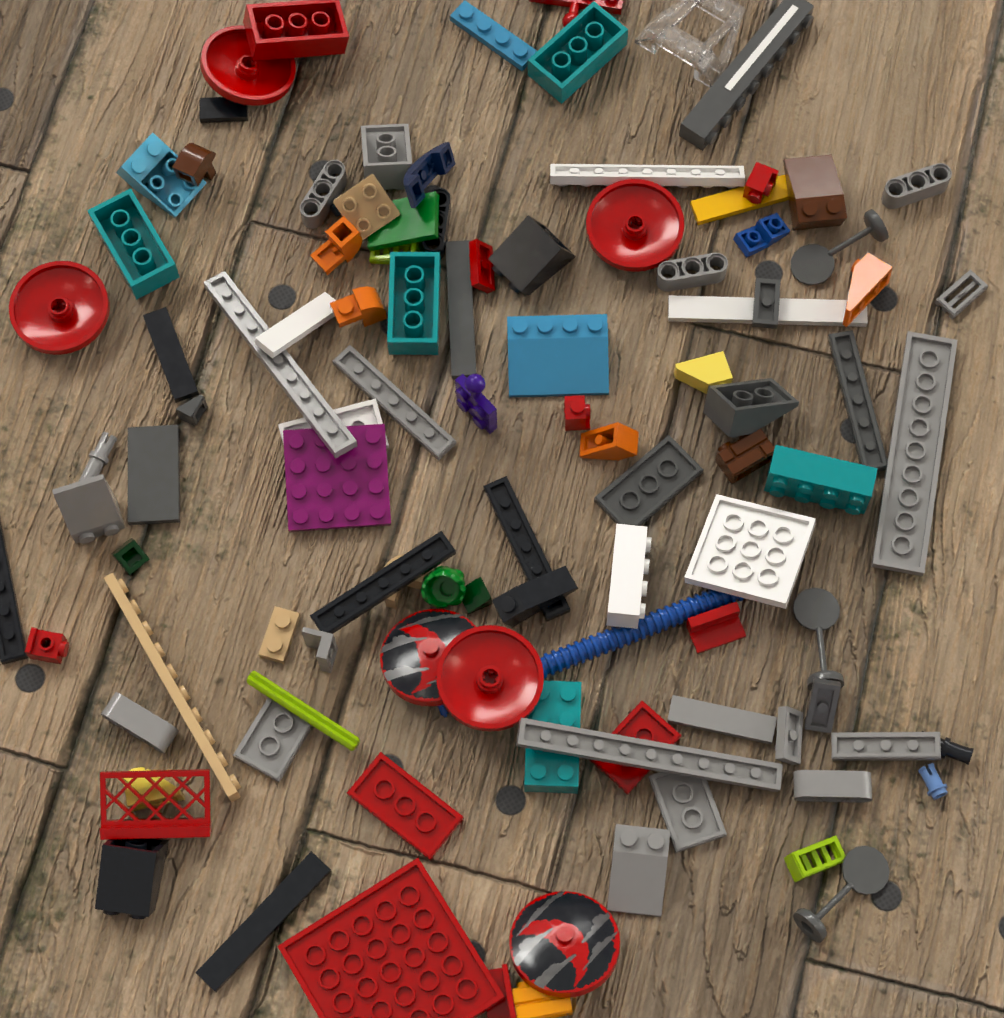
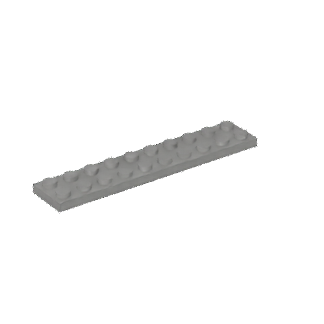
M910 331L906 334L871 567L918 576L924 575L958 340Z

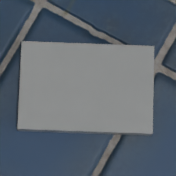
M268 697L234 752L233 757L271 779L280 782L313 726Z
M665 772L648 776L666 829L670 830V840L675 853L727 836L707 780Z

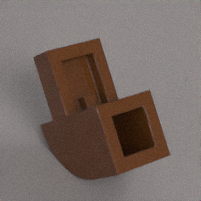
M194 143L187 144L172 166L176 177L197 187L203 177L212 181L216 174L212 164L216 153Z

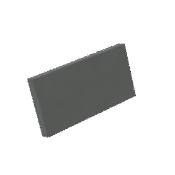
M179 426L129 427L128 524L142 525L180 522Z
M668 435L595 496L594 502L616 524L641 526L698 478L704 470Z

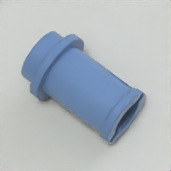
M930 763L927 764V769L926 766H923L918 772L929 790L927 792L928 796H932L933 800H936L948 793L946 790L948 786L943 784L935 769V765Z

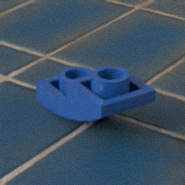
M774 213L758 220L755 226L736 233L733 240L747 258L787 236L790 233V229L779 214Z

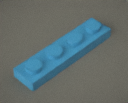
M466 0L450 15L451 22L522 72L528 66V59L537 52L533 47Z

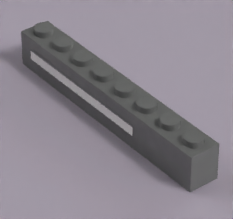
M783 0L681 122L679 136L702 151L708 144L712 145L718 137V131L722 127L726 128L730 123L732 114L736 110L740 111L746 102V97L756 92L760 85V80L770 75L776 61L780 62L784 58L790 44L794 45L797 42L802 29H807L814 19V16H812L814 5L806 0Z

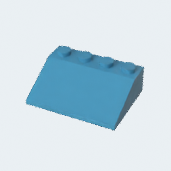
M607 314L507 317L509 397L609 395Z

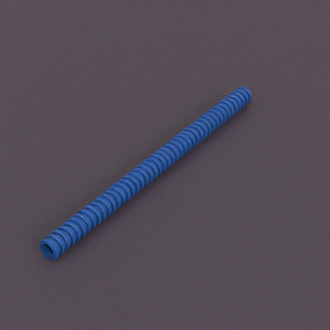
M711 589L708 592L701 591V595L696 593L693 598L690 596L686 597V601L681 599L678 604L673 602L670 607L668 605L664 606L663 610L658 608L655 613L653 611L649 612V615H645L644 619H639L638 629L616 628L612 626L611 630L605 629L602 634L597 632L596 636L590 635L587 640L582 638L581 642L574 641L573 645L567 644L564 649L559 647L556 652L551 650V654L544 653L543 657L540 658L544 679L547 678L548 674L553 676L556 671L562 672L563 668L568 670L571 665L574 667L578 666V662L583 664L586 659L591 661L594 656L600 657L601 653L606 655L609 650L615 651L616 647L621 649L624 644L629 646L632 641L634 643L638 642L639 638L644 640L647 635L649 637L653 636L654 632L659 634L662 629L667 631L670 626L674 628L677 623L682 625L683 621L686 620L687 622V618L727 605L728 603L736 602V600L743 601V598ZM444 705L438 706L441 715L444 718L448 717L447 714L449 712Z

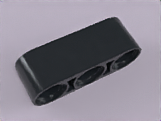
M436 188L431 192L436 191L439 195V202H444L443 205H439L438 223L442 225L438 227V238L422 241L423 252H440L441 260L445 254V241H447L451 215V201L447 190ZM431 245H437V246H438V247L435 248V249L429 248V246H431Z

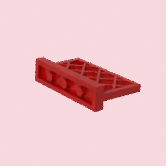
M210 769L100 772V840L210 837L212 832ZM193 776H204V787L196 794L186 783ZM151 777L160 778L155 782ZM165 777H172L180 784L170 795L159 785ZM179 777H186V778L184 779V781H182ZM106 778H117L125 786L114 796L106 787ZM124 778L132 779L129 782H127ZM137 778H145L152 784L143 795L131 785ZM182 787L193 796V799L184 808L172 798ZM127 788L139 798L129 809L118 799ZM154 788L166 797L157 808L145 798ZM203 792H204V800H202V799L200 798V796L203 794ZM107 796L111 798V800H110V802H109L108 804H107ZM197 800L205 808V817L194 818L186 810ZM141 801L153 811L146 819H139L131 812ZM168 801L180 810L174 818H166L159 812ZM113 802L125 811L120 819L107 820V808ZM155 814L159 817L151 819ZM182 814H184L187 818H179V817H180ZM129 815L132 819H125V817Z

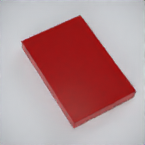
M643 701L611 733L673 745L682 736ZM588 759L627 795L651 771Z

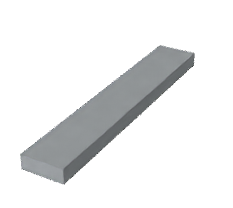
M351 345L332 361L333 365L370 399L376 398L378 406L438 461L456 445V440Z

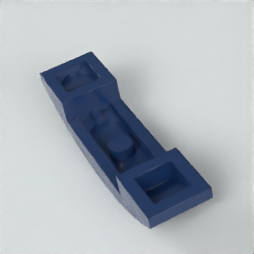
M445 142L428 151L407 170L403 184L411 208H416L426 197L424 189L437 175H446L456 164L450 142Z

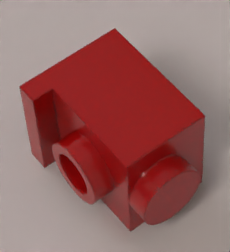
M756 162L745 184L743 197L753 204H761L764 196L769 197L773 186L775 187L779 170Z
M585 395L564 396L565 431L590 430V404H585Z
M31 627L25 653L30 659L61 665L62 658L67 656L69 642H67L63 634ZM46 641L51 642L49 647L44 648Z

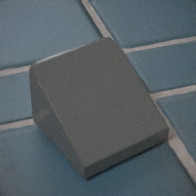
M199 395L177 407L176 412L181 420L195 426L208 406L204 396Z

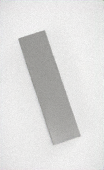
M672 695L667 722L772 744L777 717Z
M831 732L832 761L941 760L940 732Z

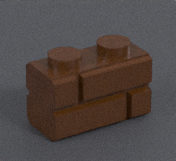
M761 428L752 434L739 436L740 440L733 444L729 441L718 448L716 463L731 484L771 462L775 447Z

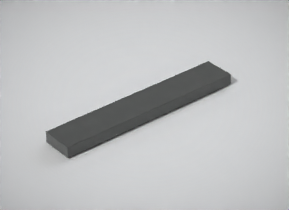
M470 240L445 241L452 379H457L462 374L466 378L471 374H476L473 294L469 258Z
M850 330L828 334V342L859 463L878 468L877 472L885 471L887 458L854 332Z

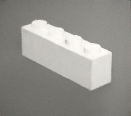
M616 524L606 626L638 629L639 619H644L646 604L641 603V596L646 597L648 581H643V574L648 575L650 559H645V552L650 553L652 537H647V527Z

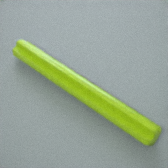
M252 671L247 677L248 685L350 751H354L359 745L360 739L263 675Z

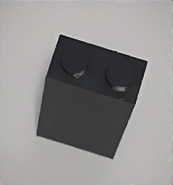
M528 215L488 259L494 264L492 269L500 277L503 278L505 275L510 280L508 285L517 294L522 292L529 296L576 256L544 224Z
M159 838L107 840L102 845L95 909L103 910V913L107 915L130 914V917L133 919L149 917L156 908L169 840Z

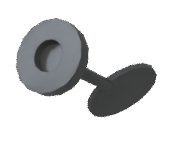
M870 209L864 214V222L867 228L831 250L818 244H808L800 247L791 258L793 276L800 283L806 285L824 283L831 277L834 271V254L869 233L879 242L889 238L884 222L873 209Z
M805 589L796 597L793 604V613L801 626L808 630L816 631L821 671L815 672L808 677L807 687L811 691L813 679L820 678L840 681L842 688L844 686L843 675L837 671L827 670L823 630H828L835 625L839 618L840 607L838 601L830 592L824 589Z
M858 846L849 851L843 859L841 868L843 878L847 884L816 915L805 908H800L793 914L794 921L806 936L817 943H821L825 939L827 931L821 919L851 889L856 893L869 895L875 894L884 888L888 882L890 871L887 860L877 849L869 846Z

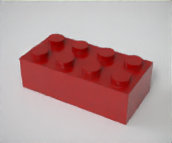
M303 0L246 4L243 24L253 61L345 54L349 34L339 0Z

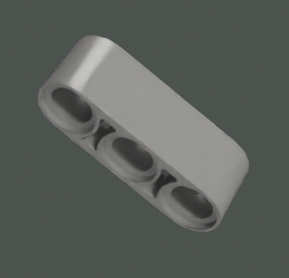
M330 160L324 165L301 202V218L304 226L307 228L315 229L322 225L331 210L330 207L333 204V200L340 196L345 188L347 176L345 166L341 161ZM333 174H340L337 177L331 176ZM321 193H328L325 196H320ZM309 212H316L314 215H307Z
M937 163L892 178L885 184L881 198L882 203L889 209H897L941 194L947 189L952 171L948 165ZM914 184H915V185H918V186H920L921 188H916V187H914L913 185H914ZM890 192H895L898 195H892Z
M710 253L664 261L658 266L656 284L663 291H675L716 284L725 279L728 260L721 253ZM712 266H718V267H720L721 269H720V270H714V269H712L711 267H712ZM688 270H694V271H696L697 273H696V274H689L687 271H688ZM664 274H670V275H672L673 277H672V278H665V277H663L662 275H664Z
M115 692L101 713L105 719L161 753L166 752L179 732L176 727L118 692Z
M797 770L793 772L794 800L851 803L872 801V778L870 772L842 770Z

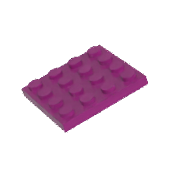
M385 424L346 426L357 440V447L337 458L333 456L313 428L283 430L289 532L391 525Z

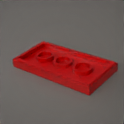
M382 752L377 755L347 792L350 798L428 860L434 857L464 819L461 814Z

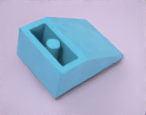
M153 132L116 172L133 189L174 218L207 183L202 179L197 187L177 178L172 166L178 155Z

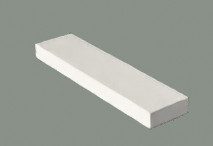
M326 292L322 293L255 338V345L274 358L333 318L334 314L330 303L336 300Z

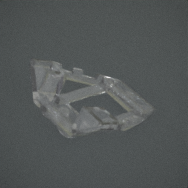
M680 0L650 21L635 39V43L655 54L659 47L663 48L693 66V78L711 88L728 67L746 8L733 0ZM696 6L724 22L705 43L677 27ZM730 31L721 54L717 58L712 48Z

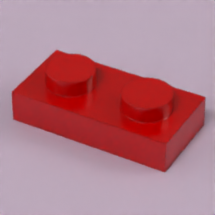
M474 239L469 242L471 286L488 294L495 291L494 270L492 269L494 264L488 259L493 254V246Z

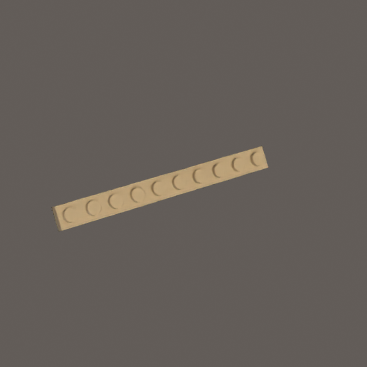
M113 573L105 576L104 579L225 793L231 803L241 798L237 790L242 787L234 774L230 776L227 774L224 767L228 766V763L222 752L215 753L212 747L216 743L208 729L202 730L199 724L203 721L196 707L190 709L186 702L191 699L183 685L178 687L174 681L178 675L171 663L165 665L162 657L166 654L159 642L153 644L149 636L154 633L147 621L145 620L141 623L137 616L141 613L134 599L129 601L125 593L129 592L122 578L117 580Z

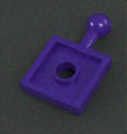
M464 374L460 375L455 379L456 403L463 412L466 413L468 411L473 416L472 419L479 429H485L491 434L497 429V409L481 393L485 388L484 378L479 374H471L467 378Z

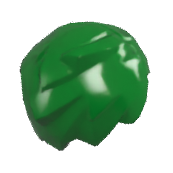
M448 566L435 567L434 570L424 577L421 587L424 601L437 608L459 605L466 591L463 572Z

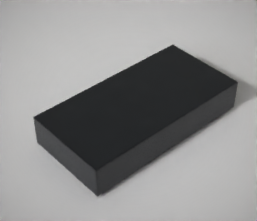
M224 97L200 98L199 119L201 123L248 121V105L235 103Z

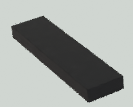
M164 307L143 315L175 403L199 395L167 308Z

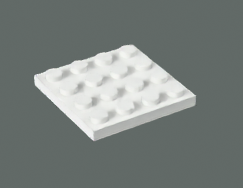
M716 494L685 574V583L786 609L816 525V518Z

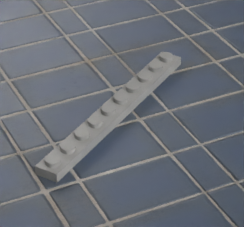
M223 271L204 281V287L333 456L337 458L357 447V440L287 350L272 358L255 345V338L268 330L269 327L228 274Z
M527 718L519 720L517 747L773 792L781 790L783 764Z

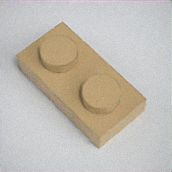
M274 607L258 654L259 657L285 664L300 619V613Z

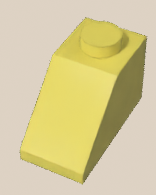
M723 351L675 364V379L707 394L708 386L732 383L733 377Z
M138 767L129 771H149V769L145 770L144 767ZM160 777L151 778L156 782ZM124 778V779H125L127 782H129L132 778ZM137 778L131 784L141 795L152 786L145 778ZM165 779L159 783L169 795L177 788ZM128 788L125 790L127 806L130 808L139 798ZM156 788L145 797L154 807L159 806L166 799ZM181 790L172 797L176 801L185 800ZM141 801L132 811L148 807Z

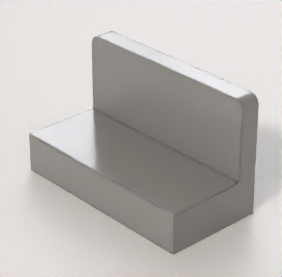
M303 627L301 633L306 646L318 649L316 658L321 671L331 673L338 651L334 634Z

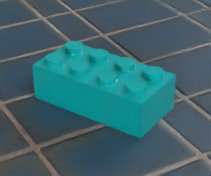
M593 1L528 59V76L562 104L627 45L628 29Z
M131 188L87 210L95 229L136 300L180 278L175 262Z
M390 252L387 329L389 355H439L440 252Z
M775 445L764 491L769 492L770 495L775 497H792L801 503H818L826 509H843L846 513L852 515L864 514L872 497L878 468Z
M544 680L539 702L527 719L580 728L582 682ZM526 748L524 792L578 794L579 757Z

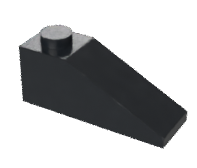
M563 566L510 589L493 599L492 602L503 623L513 628L576 591L578 587L568 568Z

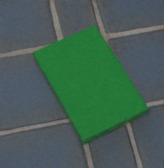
M436 191L425 193L426 197L416 208L410 207L408 197L392 200L400 215L368 236L367 248L370 251L438 238V193Z

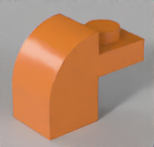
M344 216L325 231L328 240L310 255L312 260L327 275L342 262L346 261L348 263L357 254L362 244L360 232Z
M365 286L352 289L353 294L330 303L339 328L359 320L362 321L364 327L387 319L383 303L377 290L373 287Z

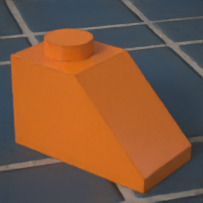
M616 422L581 433L579 457L619 461L636 456L639 432Z

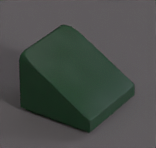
M130 538L111 553L129 575L150 560L133 538Z
M481 577L466 585L462 603L468 615L492 604L491 596Z

